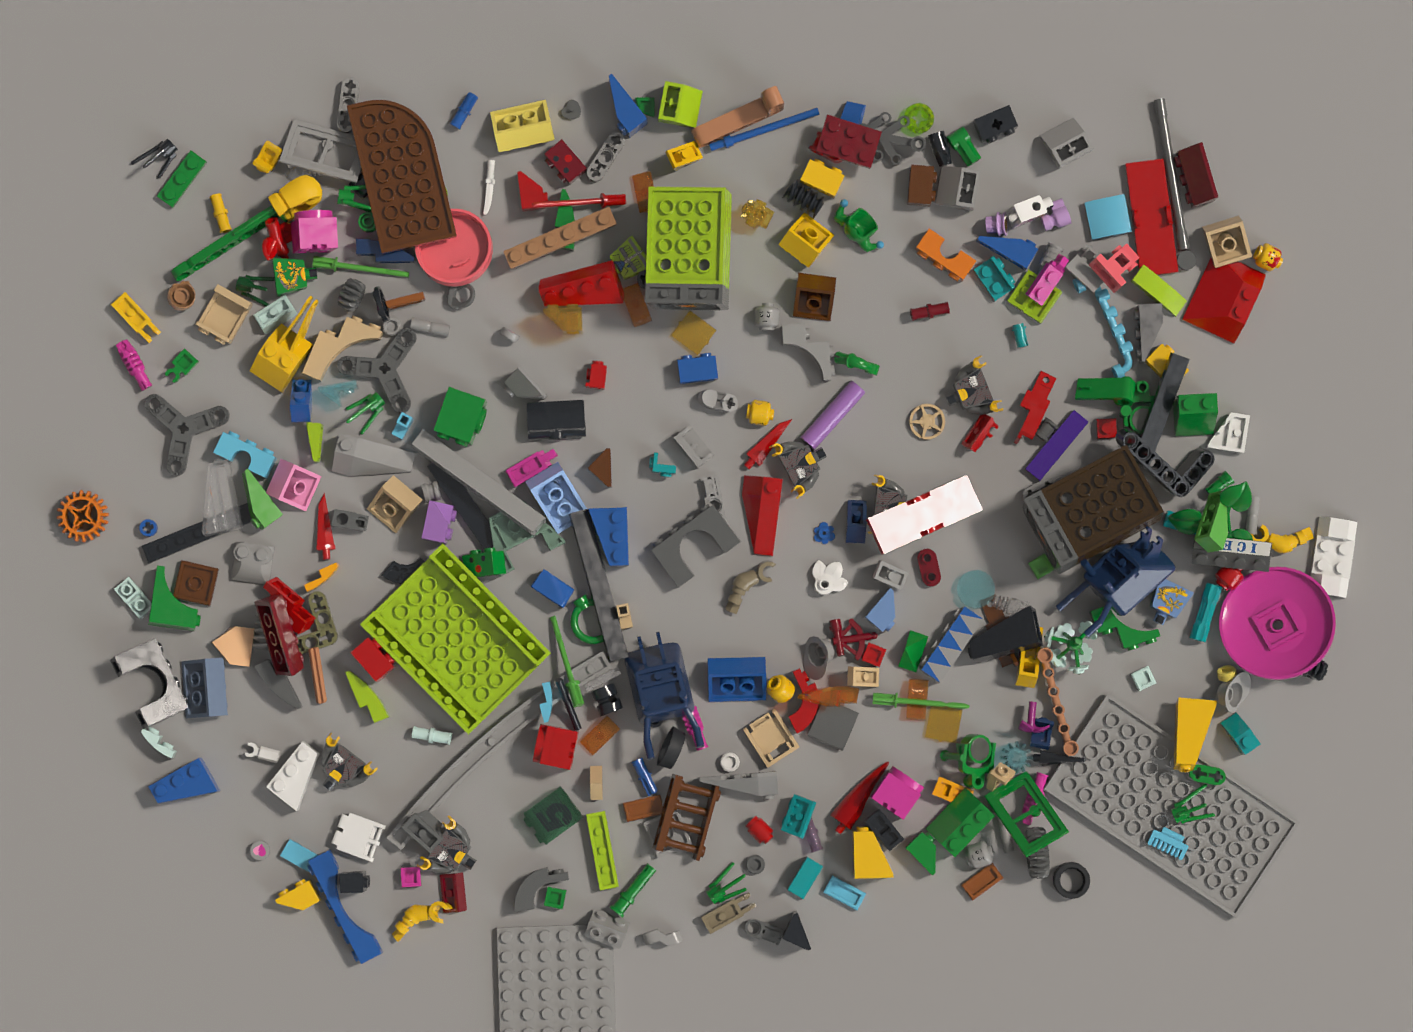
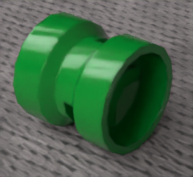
M371 212L362 213L358 219L360 228L366 233L376 231L373 214Z

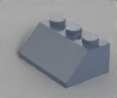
M210 658L181 661L183 689L188 699L187 705L189 707L185 710L186 719L228 715L224 659Z

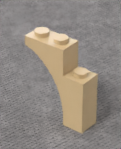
M352 316V318L346 317L338 338L336 333L330 330L320 331L302 373L322 382L328 367L342 351L359 342L381 340L384 334L380 331L381 327L370 323L368 326L362 323L363 319Z

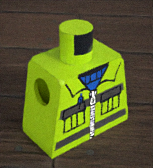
M630 236L609 256L614 262L617 273L621 274L624 280L646 270V255L633 236Z

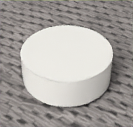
M729 752L722 756L720 763L725 771L732 772L739 767L740 761L736 754Z

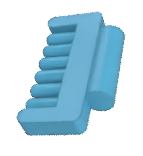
M1163 827L1161 832L1154 829L1147 842L1148 845L1153 847L1157 845V849L1161 848V851L1166 853L1170 851V855L1174 854V857H1178L1179 860L1184 858L1188 849V845L1182 843L1185 836L1166 827Z

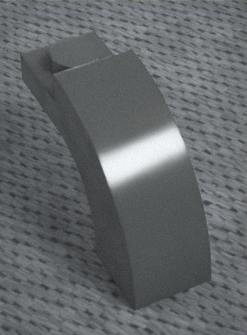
M545 867L530 874L517 891L515 912L535 909L534 897L537 890L548 883L569 880L568 871L564 872V869L552 870V874H549L548 867Z

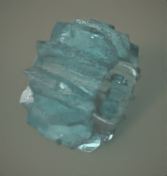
M1015 741L1014 748L1011 743H1008L1007 746L1010 750L1008 751L1003 748L1002 751L1006 753V756L1002 755L1000 759H1006L1003 764L1006 766L1009 764L1011 769L1014 767L1015 774H1018V767L1024 773L1026 770L1023 765L1031 766L1026 760H1033L1032 756H1026V754L1031 752V749L1023 751L1026 744L1023 743L1019 748L1018 741ZM1015 752L1016 754L1019 755L1020 753L1021 757L1019 758L1020 762L1018 763L1017 761H1012V758L1014 757L1013 754Z

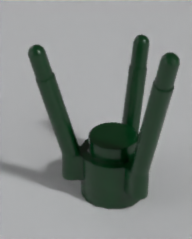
M239 276L236 283V291H240L242 296H246L266 307L270 305L249 292L252 293L253 289L267 291L266 287L254 285V281H275L274 277Z

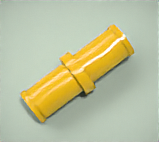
M213 194L209 198L211 199L214 209L213 216L217 219L220 233L230 232L232 228L227 216L228 209H225L222 194Z

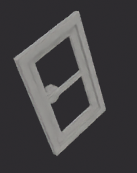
M296 119L293 120L279 162L357 183L362 169L358 151L355 153L350 171L323 164L327 151L332 150L334 147L333 141L356 147L354 135ZM300 133L326 139L322 142L324 150L319 163L293 156Z

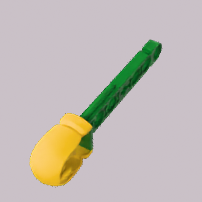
M302 175L283 186L279 193H273L268 197L271 206L202 249L187 261L173 268L171 271L176 281L189 277L195 271L203 268L265 228V221L271 217L281 218L285 222H290L294 219L295 212L312 209L322 199L320 184L309 175Z

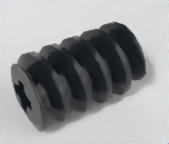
M797 179L791 183L782 198L788 195L787 202H791L794 199L793 206L796 207L801 204L800 210L803 211L807 208V215L814 212V219L824 205V196L817 199L818 192L811 195L812 188L805 191V184L803 183L801 186H798L799 180Z

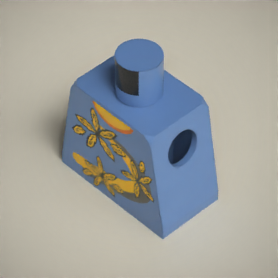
M1165 579L1154 589L1150 607L1157 610L1153 621L1164 625L1167 616L1177 618L1194 592Z

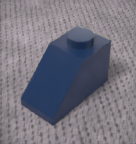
M848 500L846 543L865 544L867 501Z

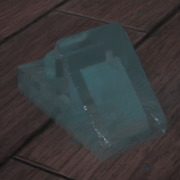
M356 380L320 386L318 391L342 407L340 392H343V395L355 393L354 390L358 389V383Z

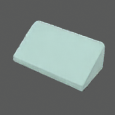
M284 295L253 316L263 332L268 334L281 323L284 324L298 313L287 296Z

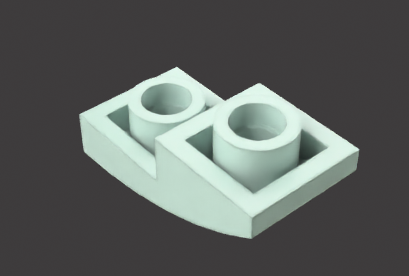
M130 577L114 588L140 620L150 613L151 601Z
M152 727L142 729L141 733L155 749L169 758L175 757L177 751L173 749V745L164 741L162 744L160 743L163 736L159 735V730Z

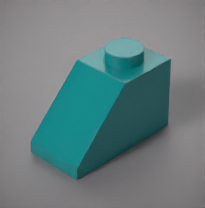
M1237 712L1220 723L1242 755L1248 754L1261 745L1252 730Z

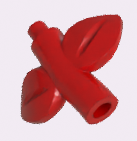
M271 217L265 221L269 237L263 240V254L268 261L272 260L276 254L282 259H289V248L286 243L292 241L291 223L284 222L279 224L278 218Z

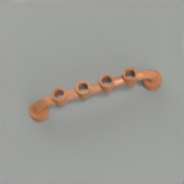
M1043 647L1038 650L1037 658L1042 662V675L1046 678L1048 684L1047 693L1051 696L1053 702L1052 712L1058 720L1057 730L1063 738L1064 753L1068 756H1074L1078 753L1079 746L1070 738V726L1066 723L1064 717L1065 708L1061 705L1059 699L1060 690L1055 684L1054 670L1049 663L1053 658V652L1049 648ZM1047 669L1051 670V674L1049 676L1045 675V671ZM1051 688H1056V693L1052 695L1050 693ZM1057 706L1061 707V712L1059 713L1055 712ZM1062 725H1066L1065 731L1060 730Z

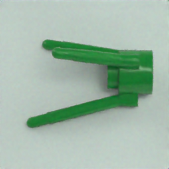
M344 185V189H339L337 204L351 206L372 213L371 206L354 202V193H351L352 190L366 189V185Z
M377 392L374 394L370 393L365 398L346 407V410H350L364 402L366 403L363 408L347 419L346 423H350L368 408L372 412L376 410L360 431L361 435L364 434L377 415L384 410L382 406L385 402Z
M1207 784L1202 785L1183 800L1174 804L1175 808H1172L1171 812L1176 823L1181 822L1183 824L1188 821L1215 816L1214 813L1189 817V813L1206 807V803L1187 809L1186 805L1182 806L1205 789Z
M733 862L709 885L710 889L706 891L714 904L717 902L722 903L726 899L747 890L743 888L725 895L726 890L746 877L745 874H742L723 888L720 884L716 886L734 866Z

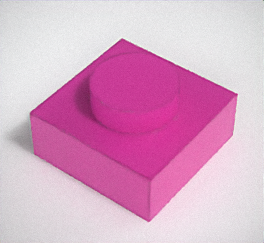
M401 868L402 887L422 886L421 868Z

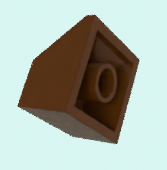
M798 272L793 316L831 321L836 277Z

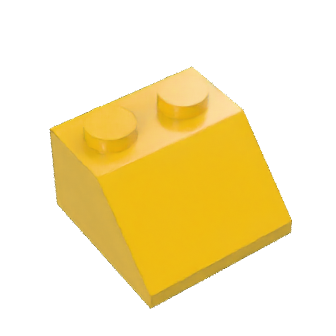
M804 212L785 234L779 246L809 268L834 237V234Z

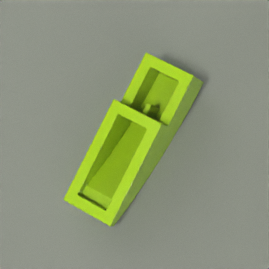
M1145 265L1139 269L1130 281L1155 302L1162 303V307L1175 317L1187 302L1175 289Z
M352 671L345 672L359 707L368 706L374 723L389 718L390 716L383 702L375 691Z

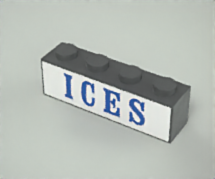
M1227 538L1223 550L1208 553L1194 540L1192 564L1269 572L1272 543Z

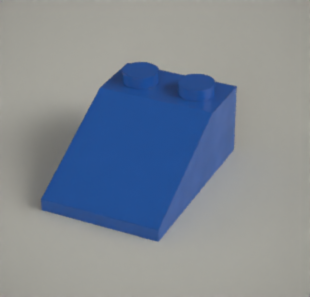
M611 73L609 75V82L618 121L617 128L623 136L627 134L631 138L648 124L647 118Z

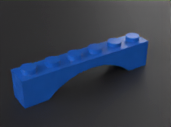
M331 849L310 859L307 867L311 875H315L319 881L316 885L321 893H325L327 897L325 900L329 910L333 909L336 915L334 920L337 926H342L345 932L342 935L346 943L351 944L353 948L351 952L355 961H360L363 964L382 954L383 951L375 935L356 925L341 904L337 889L339 865Z

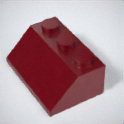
M1203 142L1177 151L1174 162L1176 167L1180 168L1182 174L1179 175L1181 185L1186 188L1185 199L1187 204L1194 208L1214 202L1218 198V193Z

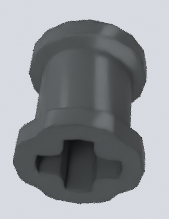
M1045 417L1044 423L1036 431V435L1047 443L1048 437L1054 430H1058L1059 427Z

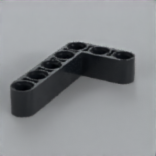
M1121 429L1115 437L1116 442L1121 447L1127 444L1134 459L1167 491L1178 497H1185L1215 461L1213 453L1203 448H1197L1175 471L1136 433L1127 429ZM1129 435V440L1125 443V438ZM1142 447V452L1138 455V450ZM1205 454V459L1201 462V457ZM1155 459V464L1151 467L1150 464ZM1193 469L1192 474L1189 476V471ZM1168 472L1167 477L1163 479L1164 473ZM1180 483V488L1176 491V487Z

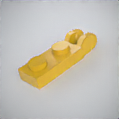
M126 292L111 304L148 343L152 339L142 330L145 326L149 325L151 330L157 335L161 333L151 322L152 320Z

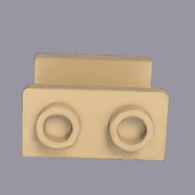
M217 284L213 297L200 320L196 322V325L199 326L198 331L207 336L209 333L215 335L214 340L225 345L226 342L231 344L253 304Z

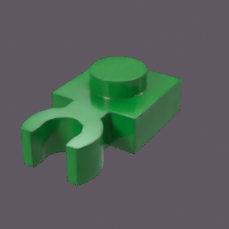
M184 348L171 362L175 367L168 369L165 375L168 377L170 373H175L176 377L172 382L177 383L180 380V374L183 373L187 376L199 361Z

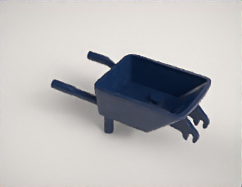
M1149 526L1145 527L1146 533L1140 531V538L1137 541L1114 546L1093 566L1090 565L1087 559L1081 561L1080 564L1086 571L1084 573L1085 581L1056 605V608L1061 612L1089 586L1106 603L1098 620L1083 632L1087 638L1103 625L1110 609L1119 616H1125L1175 571V564L1161 551L1163 539L1160 536H1156L1158 542L1155 543L1153 540L1150 542L1152 529Z
M656 632L658 645L643 648L641 636H638L640 649L629 652V657L624 658L639 722L644 724L643 743L647 760L655 758L650 739L651 723L686 715L693 728L697 748L704 747L701 729L692 714L694 702L681 648L678 643L674 642L662 644L660 632Z

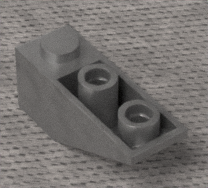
M1162 303L1139 304L1137 309H1134V320L1138 321V328H1135V339L1139 340V347H1136V358L1140 359V363L1145 362L1163 324Z

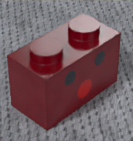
M562 139L544 154L547 158L544 161L551 169L555 167L559 172L557 176L563 183L568 182L571 185L587 171L586 166Z

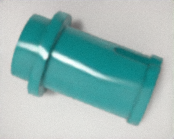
M1024 323L1013 325L1011 331H1014L1017 348L1028 346Z

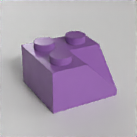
M429 500L422 539L447 544L448 540L451 541L453 529L450 526L451 522H455L457 515L454 506Z

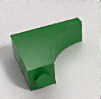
M157 565L148 625L195 631L196 626L199 627L201 615H197L198 609L182 604L172 595L165 579V566Z

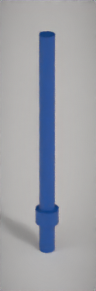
M814 108L734 136H725L722 140L710 143L709 147L711 151L722 147L728 148L734 146V143L820 114L818 108Z

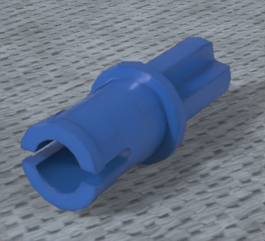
M469 92L461 106L457 107L458 111L450 122L455 128L460 130L467 116L471 115L470 111L478 100L475 94Z
M643 757L631 762L638 774V780L641 781L647 795L655 794L657 788L652 780V773H649L643 761Z

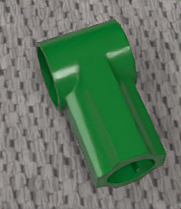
M963 126L946 136L951 147L958 152L967 167L981 159L980 154L971 142V137Z

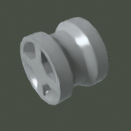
M433 481L429 485L426 483L422 484L426 503L429 500L431 501V499H441L437 481Z

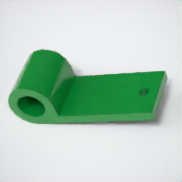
M1128 376L1122 378H1078L1075 400H1113L1116 405L1121 407L1124 405L1132 406L1136 382Z

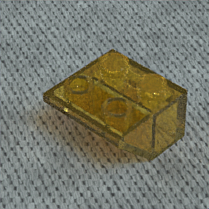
M568 304L567 308H560L559 305H547V308H543L545 317L563 334H583L582 307L579 308L578 304Z

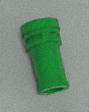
M1224 471L1221 476H1218L1216 481L1205 489L1208 493L1221 491L1235 482Z

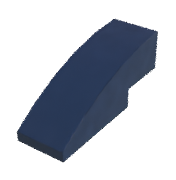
M356 239V254L358 256H376V263H415V258L403 250L382 254L379 241Z

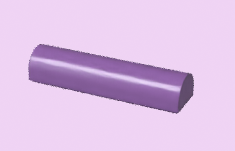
M851 380L800 438L815 450L862 398L865 391Z

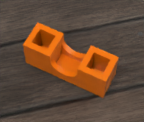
M929 228L915 249L918 251L917 255L924 260L928 258L933 261L932 265L941 271L944 269L949 272L948 276L957 282L958 280L963 281L976 263V260L960 250L955 258L947 259L943 257L940 247L945 239Z

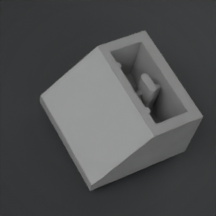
M1074 118L1040 135L1058 169L1090 153L1094 149L1085 131Z
M942 167L935 204L973 211L981 171L964 167Z

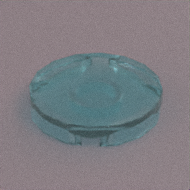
M980 570L969 571L960 578L957 585V594L961 602L966 606L982 608L993 599L995 584L991 576L986 572Z

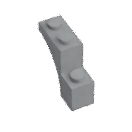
M805 323L782 325L783 345L794 346L806 351L819 365L823 381H831V376H835L834 365L830 363V357H834L833 346H829V341L806 342L807 339H810L809 328H805Z

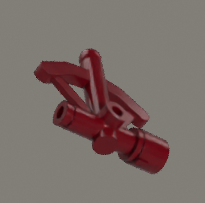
M852 618L849 619V625L843 631L841 619L829 621V629L834 635L832 644L836 647L837 657L845 655V648L854 654L855 660L858 661L864 652L865 641L877 639L878 637L876 632L863 633L862 628ZM852 627L857 633L855 635L845 636L846 633ZM859 642L858 650L855 651L847 643Z

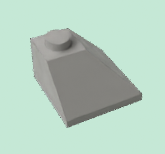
M521 365L504 382L507 385L504 389L512 397L514 395L517 398L546 399L548 397Z

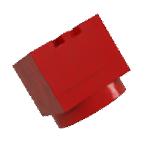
M540 724L533 762L571 770L579 731Z

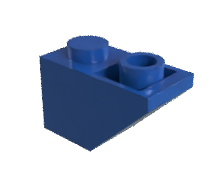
M292 380L290 398L291 422H311L312 380Z

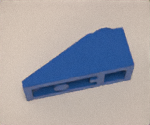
M979 236L976 240L979 244L1023 270L1027 269L1038 251V248L1035 247L1036 244L1028 239L1024 241L1023 239Z

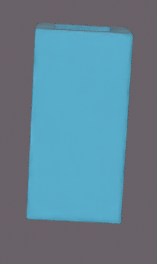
M401 412L392 435L403 440L414 419Z

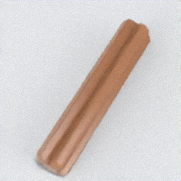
M312 647L309 648L308 652L316 702L321 704L327 701L319 648Z

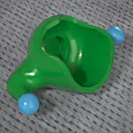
M842 199L839 208L834 214V220L844 228L845 235L850 240L857 242L861 249L866 252L877 248L882 249L884 247L882 241L877 243L870 242V237L878 230V225L873 217L863 208L856 209L850 215L844 214V208L848 206V201Z

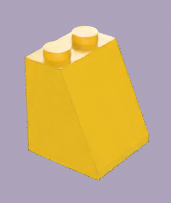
M868 826L856 827V830H852L853 877L855 879L894 878L874 832L869 830Z

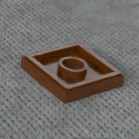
M181 560L173 596L177 599L211 606L219 569Z

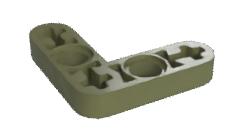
M319 591L311 593L308 599L312 614L316 618L315 624L318 631L297 637L298 640L302 639V646L305 651H302V648H298L301 654L308 653L309 648L305 643L308 637L315 638L316 645L314 647L319 649L333 645L338 640V633L325 594ZM315 595L323 598L320 604L321 607L326 606V610L315 612V608L318 609L317 603L312 602L315 599ZM321 613H326L329 616V620L325 624H321L318 621V616ZM327 631H329L331 634L334 633V637H332L331 642H329L328 639L322 640L323 645H320V640L317 634L320 633V637H323L327 635Z

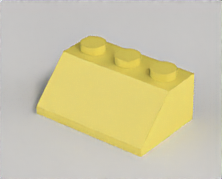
M546 100L490 112L499 152L555 140Z

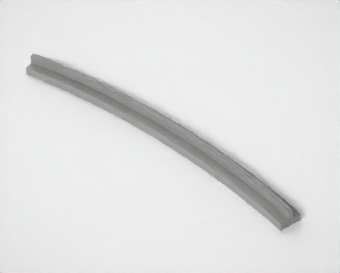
M602 651L572 669L574 680H579V687H582L610 670L612 666ZM567 673L560 677L563 679L564 684L569 682ZM555 681L551 683L552 706L562 700ZM544 689L506 716L458 758L421 796L386 839L402 850L412 837L401 826L413 813H421L428 810L432 814L480 764L511 737L541 715L539 704L547 702Z

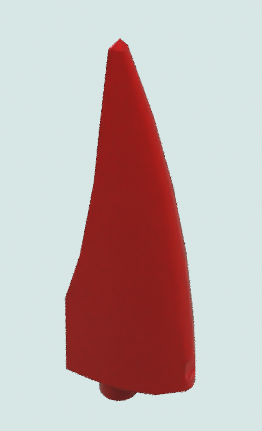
M889 762L884 763L864 778L831 813L830 816L839 822L835 829L837 833L841 835L845 828L851 830Z

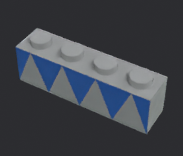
M965 606L962 609L958 608L953 615V618H955L953 623L945 626L942 631L944 634L940 641L937 639L931 647L933 652L930 656L926 655L920 663L922 666L920 670L941 683L984 620Z

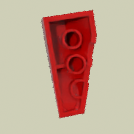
M744 475L742 497L754 554L773 556L783 479Z

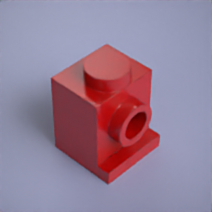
M592 361L591 368H587L586 379L590 380V383L586 382V388L605 390L607 365H603L604 362Z

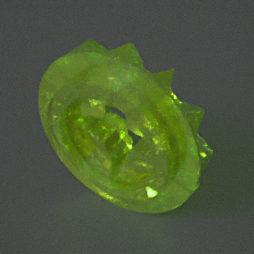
M913 104L904 113V116L910 119V124L907 128L913 133H925L934 123L933 111L925 104ZM921 111V117L927 120L921 121L919 126H917L916 120L911 117H917V114ZM904 118V125H906L907 119Z

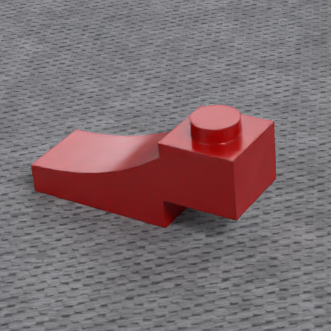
M278 577L267 581L263 588L270 595L280 594L286 599V609L293 621V631L301 634L309 630L316 618L302 607L305 600Z

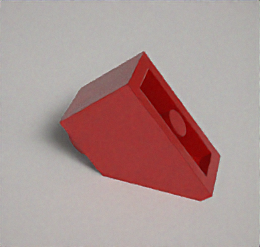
M518 171L522 211L546 209L545 207L533 208L531 203L548 201L547 192H543V188L522 171Z

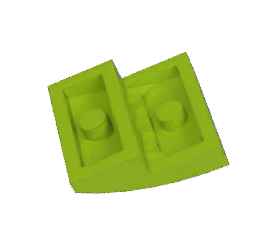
M1028 269L1007 301L1041 324L1062 294V291L1054 287L1042 306L1037 304L1026 295V292L1038 276Z

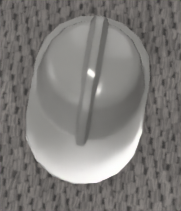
M812 636L806 643L803 666L808 677L813 680H819L825 675L828 663L834 658V648L830 638L820 639L819 637Z
M1240 672L1232 681L1221 683L1214 700L1221 706L1226 707L1228 712H1235L1249 694L1251 688L1250 675L1246 672Z

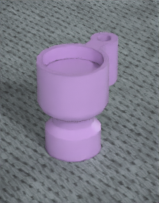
M1062 198L1053 201L1052 214L1050 216H1041L1045 231L1052 229L1053 226L1061 228L1072 224L1069 212Z

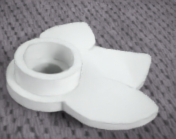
M820 560L815 563L812 575L816 580L815 590L819 594L828 595L832 591L840 592L847 586L848 581L841 578L843 568L840 562H833L827 567ZM821 583H827L828 587H822Z

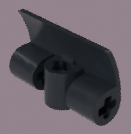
M584 400L527 403L528 439L559 440L568 437H585Z

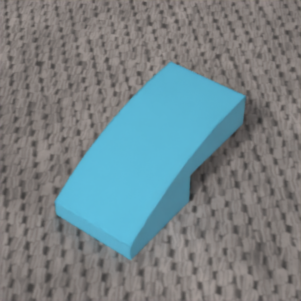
M550 682L542 683L547 701L546 703L539 704L544 723L549 722L552 711V688Z

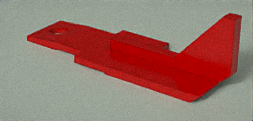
M1041 371L1032 391H1026L1020 406L1029 410V413L1013 443L1017 444L1022 435L1033 440L1050 404V400L1047 398L1057 378ZM1043 378H1048L1049 382L1045 383Z

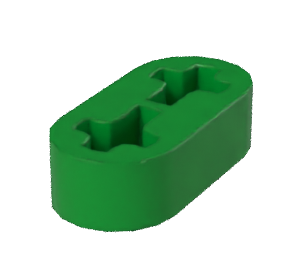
M1196 764L1193 770H1197V767H1199L1201 772L1206 773L1205 776H1199L1198 779L1193 774V771L1189 772V777L1193 781L1211 785H1221L1226 779V774L1222 769ZM1216 771H1219V775L1222 778L1218 779L1217 782H1214V778L1208 777L1209 773L1216 774Z

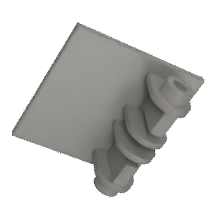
M1086 244L1065 268L1094 293L1103 281L1089 266L1097 257L1095 255L1097 252L1091 245L1088 246Z

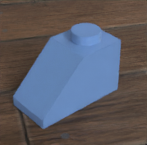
M891 588L865 616L881 632L884 630L888 632L895 624L893 622L895 619L894 590Z

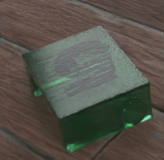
M561 786L526 811L523 820L529 828L533 827L537 833L534 835L540 844L544 842L547 845L584 818V816Z

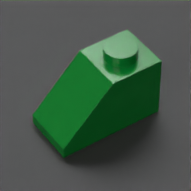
M921 831L905 848L933 876L936 873V845L933 843L935 839L928 832L924 834Z

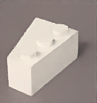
M302 741L267 785L270 791L296 811L300 808L319 752L305 741Z

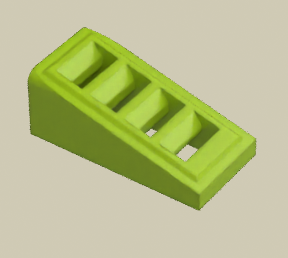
M306 422L312 459L314 462L319 463L323 424Z

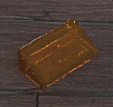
M651 171L632 176L639 213L648 212V188L654 187Z

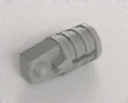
M1048 242L1045 252L1040 259V267L1037 274L1039 275L1046 263H1049L1051 260L1054 261L1058 254L1061 255L1064 249Z

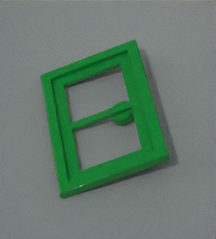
M1027 771L1010 780L1006 785H1002L984 796L1025 857L1032 855L1069 833ZM1024 786L1037 805L1031 806L1029 811L1013 820L1000 802V799ZM1042 811L1054 830L1029 844L1015 823L1029 815L1038 817Z

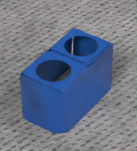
M543 569L531 585L534 590L563 609L574 592L572 587Z

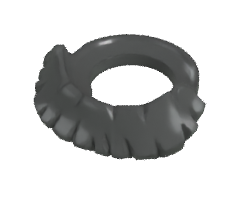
M470 284L457 287L450 286L447 293L448 305L456 310H459L461 307L470 306L475 299V289ZM459 289H469L470 297L466 302H459L456 298V293Z

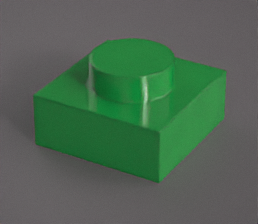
M548 886L544 906L563 909L567 890Z

